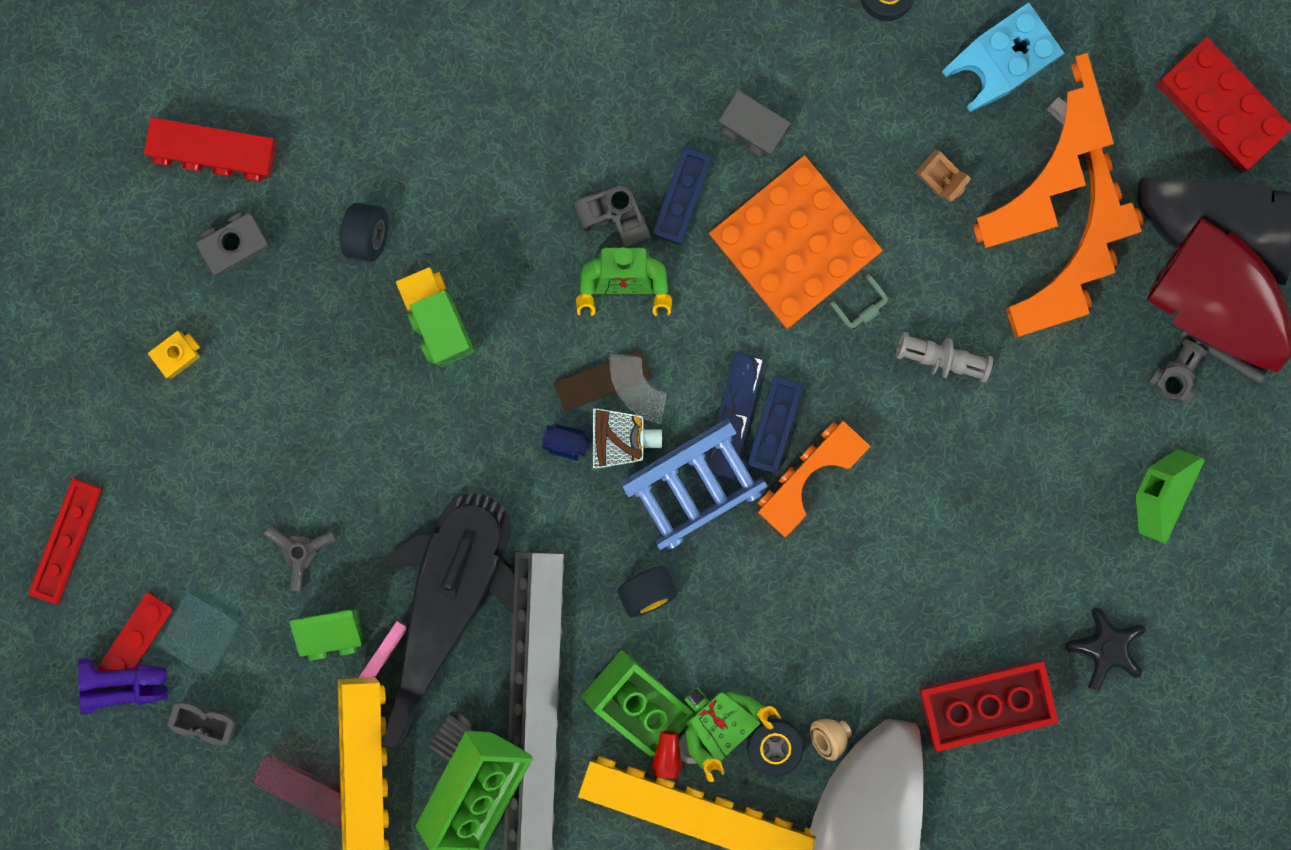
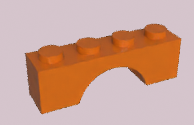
M841 421L839 425L832 422L821 434L825 440L817 448L812 444L800 456L803 463L796 471L790 467L778 480L782 486L775 493L769 490L758 501L757 504L761 508L757 513L783 537L786 538L807 515L802 504L801 494L803 485L809 475L818 468L829 465L850 469L871 447L844 421Z

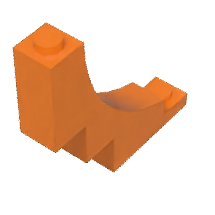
M1088 53L1075 56L1077 63L1071 64L1076 83L1082 81L1084 87L1067 92V109L1060 139L1042 172L1014 199L991 212L977 216L978 224L973 225L978 243L984 241L985 248L1058 227L1050 196L1086 186L1077 155L1114 144Z

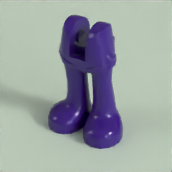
M78 658L81 715H88L98 708L117 704L138 703L139 705L167 699L168 688L165 685H155L167 680V670L163 667L140 664L136 668L125 670L99 671L95 669L91 659ZM133 685V687L129 689L111 691L95 690L96 688Z

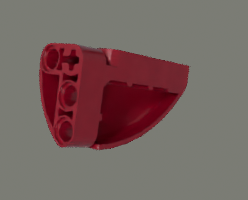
M1201 217L1157 275L1151 286L1147 301L1169 315H1172L1177 309L1178 312L1173 318V324L1198 339L1243 361L1273 372H1279L1291 357V317L1288 305L1276 279L1259 255L1244 240L1231 231L1225 234L1226 232Z

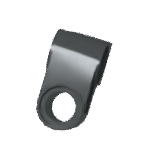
M614 187L601 193L589 195L573 203L584 232L593 230L592 227L601 223L604 226L613 220L615 231L619 232L622 238L620 241L622 248L651 238L642 212L639 211L632 192L626 187ZM619 193L626 194L630 200L628 206L621 210L614 208L612 205L613 197Z

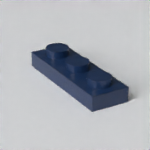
M685 146L683 147L652 235L682 245L713 156Z
M773 376L748 459V466L777 474L804 386L803 384Z

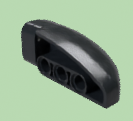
M1142 178L1139 180L1137 194L1139 208L1151 225L1172 247L1177 249L1196 222L1202 217L1226 232L1225 234L1231 231L1244 240L1267 265L1278 285H1286L1291 270V192L1272 190L1269 186L1157 178Z

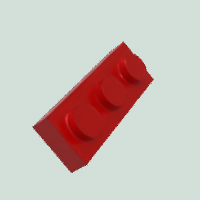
M147 592L96 670L118 671L136 668L174 611V608L150 592Z

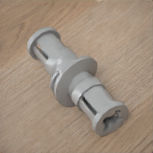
M904 331L898 341L895 354L897 359L905 357L919 361L924 365H932L931 374H935L938 368L941 367L942 378L945 379L951 370L956 374H965L979 378L980 382L986 383L993 365L992 356L981 357L971 354L966 350L953 349V340L951 338H945L939 345L934 341H925L911 337L908 332Z

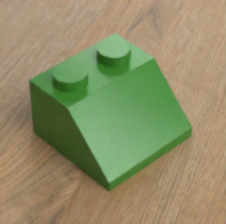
M358 608L307 616L290 621L299 656L308 655L309 661L327 658V652L339 650L340 656L358 653L357 647L364 645Z

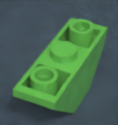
M1176 449L1148 468L1136 494L1140 534L1161 543H1167L1205 459Z

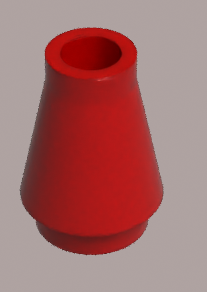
M660 731V739L651 766L654 769V776L668 779L679 777L682 763L678 732Z

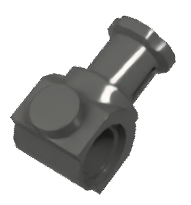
M1184 339L1182 341L1183 347L1174 361L1169 360L1164 369L1157 367L1148 382L1152 384V387L1156 389L1158 395L1163 399L1175 400L1186 405L1196 390L1192 387L1193 380L1196 377L1193 371L1201 358L1206 357L1208 352L1198 344ZM1169 377L1175 378L1179 384L1178 391L1175 394H1170L1165 388V382Z

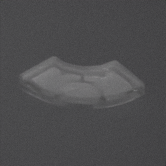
M610 353V375L614 388L621 400L636 415L643 416L645 420L661 424L667 394L665 391L654 388L646 381L642 373L641 357Z

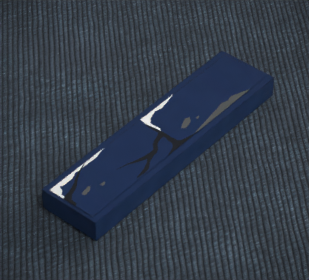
M735 352L716 424L725 419L730 421L736 431V434L731 436L733 439L731 444L740 457L766 359ZM715 446L711 448L706 463L712 473L734 479L735 473L722 451L716 449Z

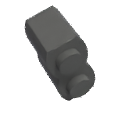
M181 701L174 704L167 726L181 735H198L207 743L227 745L234 739L239 719L227 711H210L207 707L195 701Z

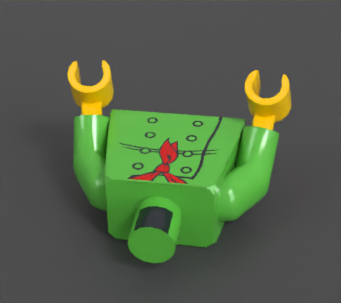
M603 248L597 258L584 264L580 283V292L582 294L576 298L577 314L579 316L580 310L583 307H590V316L595 314V302L592 296L594 293H654L656 296L654 297L653 314L658 316V307H665L668 310V316L671 314L672 298L666 294L668 292L665 266L658 260L650 258L646 249Z
M696 687L684 698L688 705L696 712L686 721L688 728L685 735L688 752L696 763L704 769L709 782L714 781L710 773L714 769L721 771V774L724 775V769L720 761L761 724L757 719H760L767 729L774 728L767 721L768 717L775 715L781 719L780 714L774 707H765L749 696L731 691L725 693L718 692L709 700Z

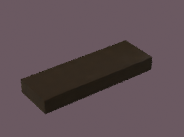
M640 349L557 381L554 385L564 411L567 412L652 378Z

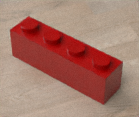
M150 117L144 155L152 158V164L170 167L171 162L183 163L182 169L201 172V168L206 167L212 168L215 175L231 177L232 172L244 174L243 179L262 182L263 177L271 179L277 142L273 138Z

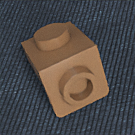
M936 149L915 171L938 196L949 201H953L962 195L966 185L971 180L966 173L959 171L941 151Z

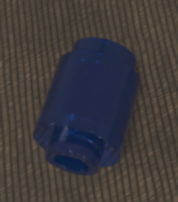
M556 424L555 427L547 425L542 449L548 450L551 455L578 461L579 455H586L589 438L584 437L585 431L559 424Z

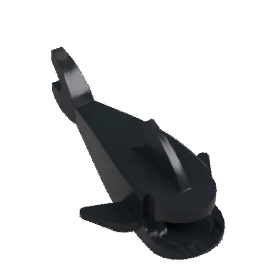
M469 493L458 496L444 508L431 535L413 537L385 559V564L389 567L421 565L412 603L401 688L388 721L382 743L385 746L395 749L405 741L418 715L424 693L476 614L488 590L513 613L514 573L502 561L511 534L510 519L505 509L496 500L487 495Z

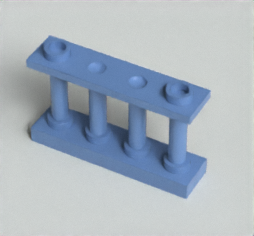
M728 419L716 424L620 481L628 497L635 494L636 497L641 498L662 535L656 538L655 542L660 550L665 547L669 550L683 542V536L742 501L747 500V502H751L764 493L763 489L768 487L761 476L753 481L731 444L733 440L731 436L735 435L736 431ZM714 446L722 451L742 485V488L727 497L704 459L706 456L704 452ZM686 463L694 465L716 502L702 512H699L677 475L679 473L677 468ZM659 479L667 481L689 518L675 528H672L650 491L652 489L650 484Z

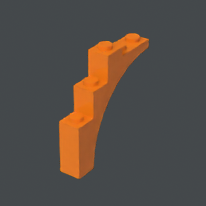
M1102 148L1085 153L1090 175V207L1087 224L1078 248L1066 267L1048 286L1029 299L1006 308L1015 338L1089 315L1088 308L1092 307V302L1088 291L1082 290L1081 285L1115 274L1114 267L1118 266L1115 252L1113 249L1108 250L1107 244L1142 232L1140 226H1143L1144 222L1139 208L1134 209L1132 202L1120 206L1119 200H1122V193L1118 183H1113L1109 172L1113 170L1112 162L1108 153L1103 154Z

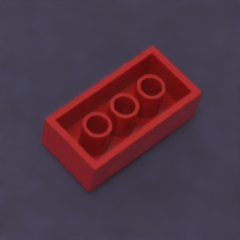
M1208 37L1202 40L1155 84L1240 174L1249 170L1291 130L1289 122Z
M1039 659L918 688L932 749L936 752L1059 723L1045 663Z

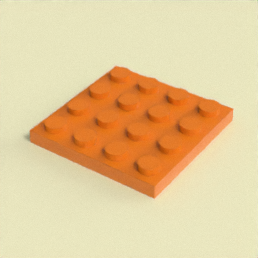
M805 155L709 233L715 243L786 329L796 323L883 251Z

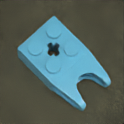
M1028 2L979 36L942 73L945 77H948L951 74L969 70L975 72L980 77L982 82L981 92L966 106L970 112H973L1011 93L1060 59L1064 52ZM1014 42L1022 43L1025 46L1023 50L1025 54L1021 51L1016 53L1013 51L1012 48L1016 45Z

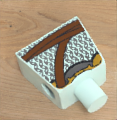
M593 409V468H604L643 461V448H662V429H643V416Z

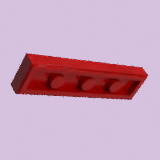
M72 478L28 592L29 595L59 605L102 493V488Z

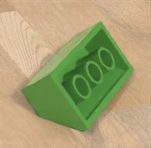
M465 731L415 826L428 849L484 850L533 759L531 754L492 732Z

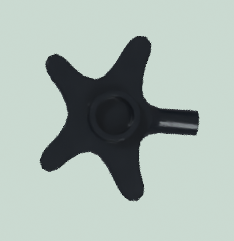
M1094 608L1092 616L1096 626L1095 634L1088 638L1071 640L1066 643L1065 648L1069 652L1088 655L1094 660L1095 669L1088 688L1099 692L1107 672L1112 667H1118L1134 678L1141 676V668L1132 658L1129 652V644L1146 631L1143 625H1135L1124 629L1115 628L1107 620L1100 608Z

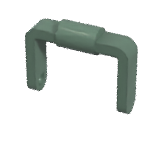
M869 273L865 277L882 300L875 305L871 304L858 314L859 317L850 322L834 301L829 303L850 329L857 327L862 322L866 325L880 314L878 310L888 301L887 295Z

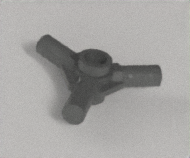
M271 525L264 533L265 537L282 548L281 552L288 567H291L290 591L302 592L304 568H308L317 555V550L337 541L332 530L314 539L291 536L289 538Z

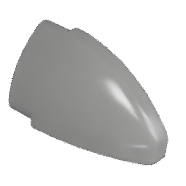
M897 719L885 720L866 734L845 756L829 779L815 811L810 833L816 836L812 850L920 849L923 814V756L920 730L916 723Z

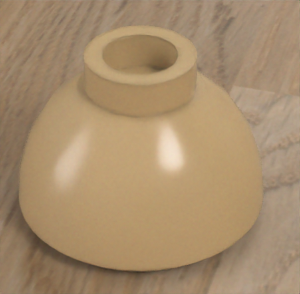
M819 719L811 724L810 738L813 746L822 757L835 761L844 753L848 744V738L852 735L851 729L845 721L837 722L833 719Z

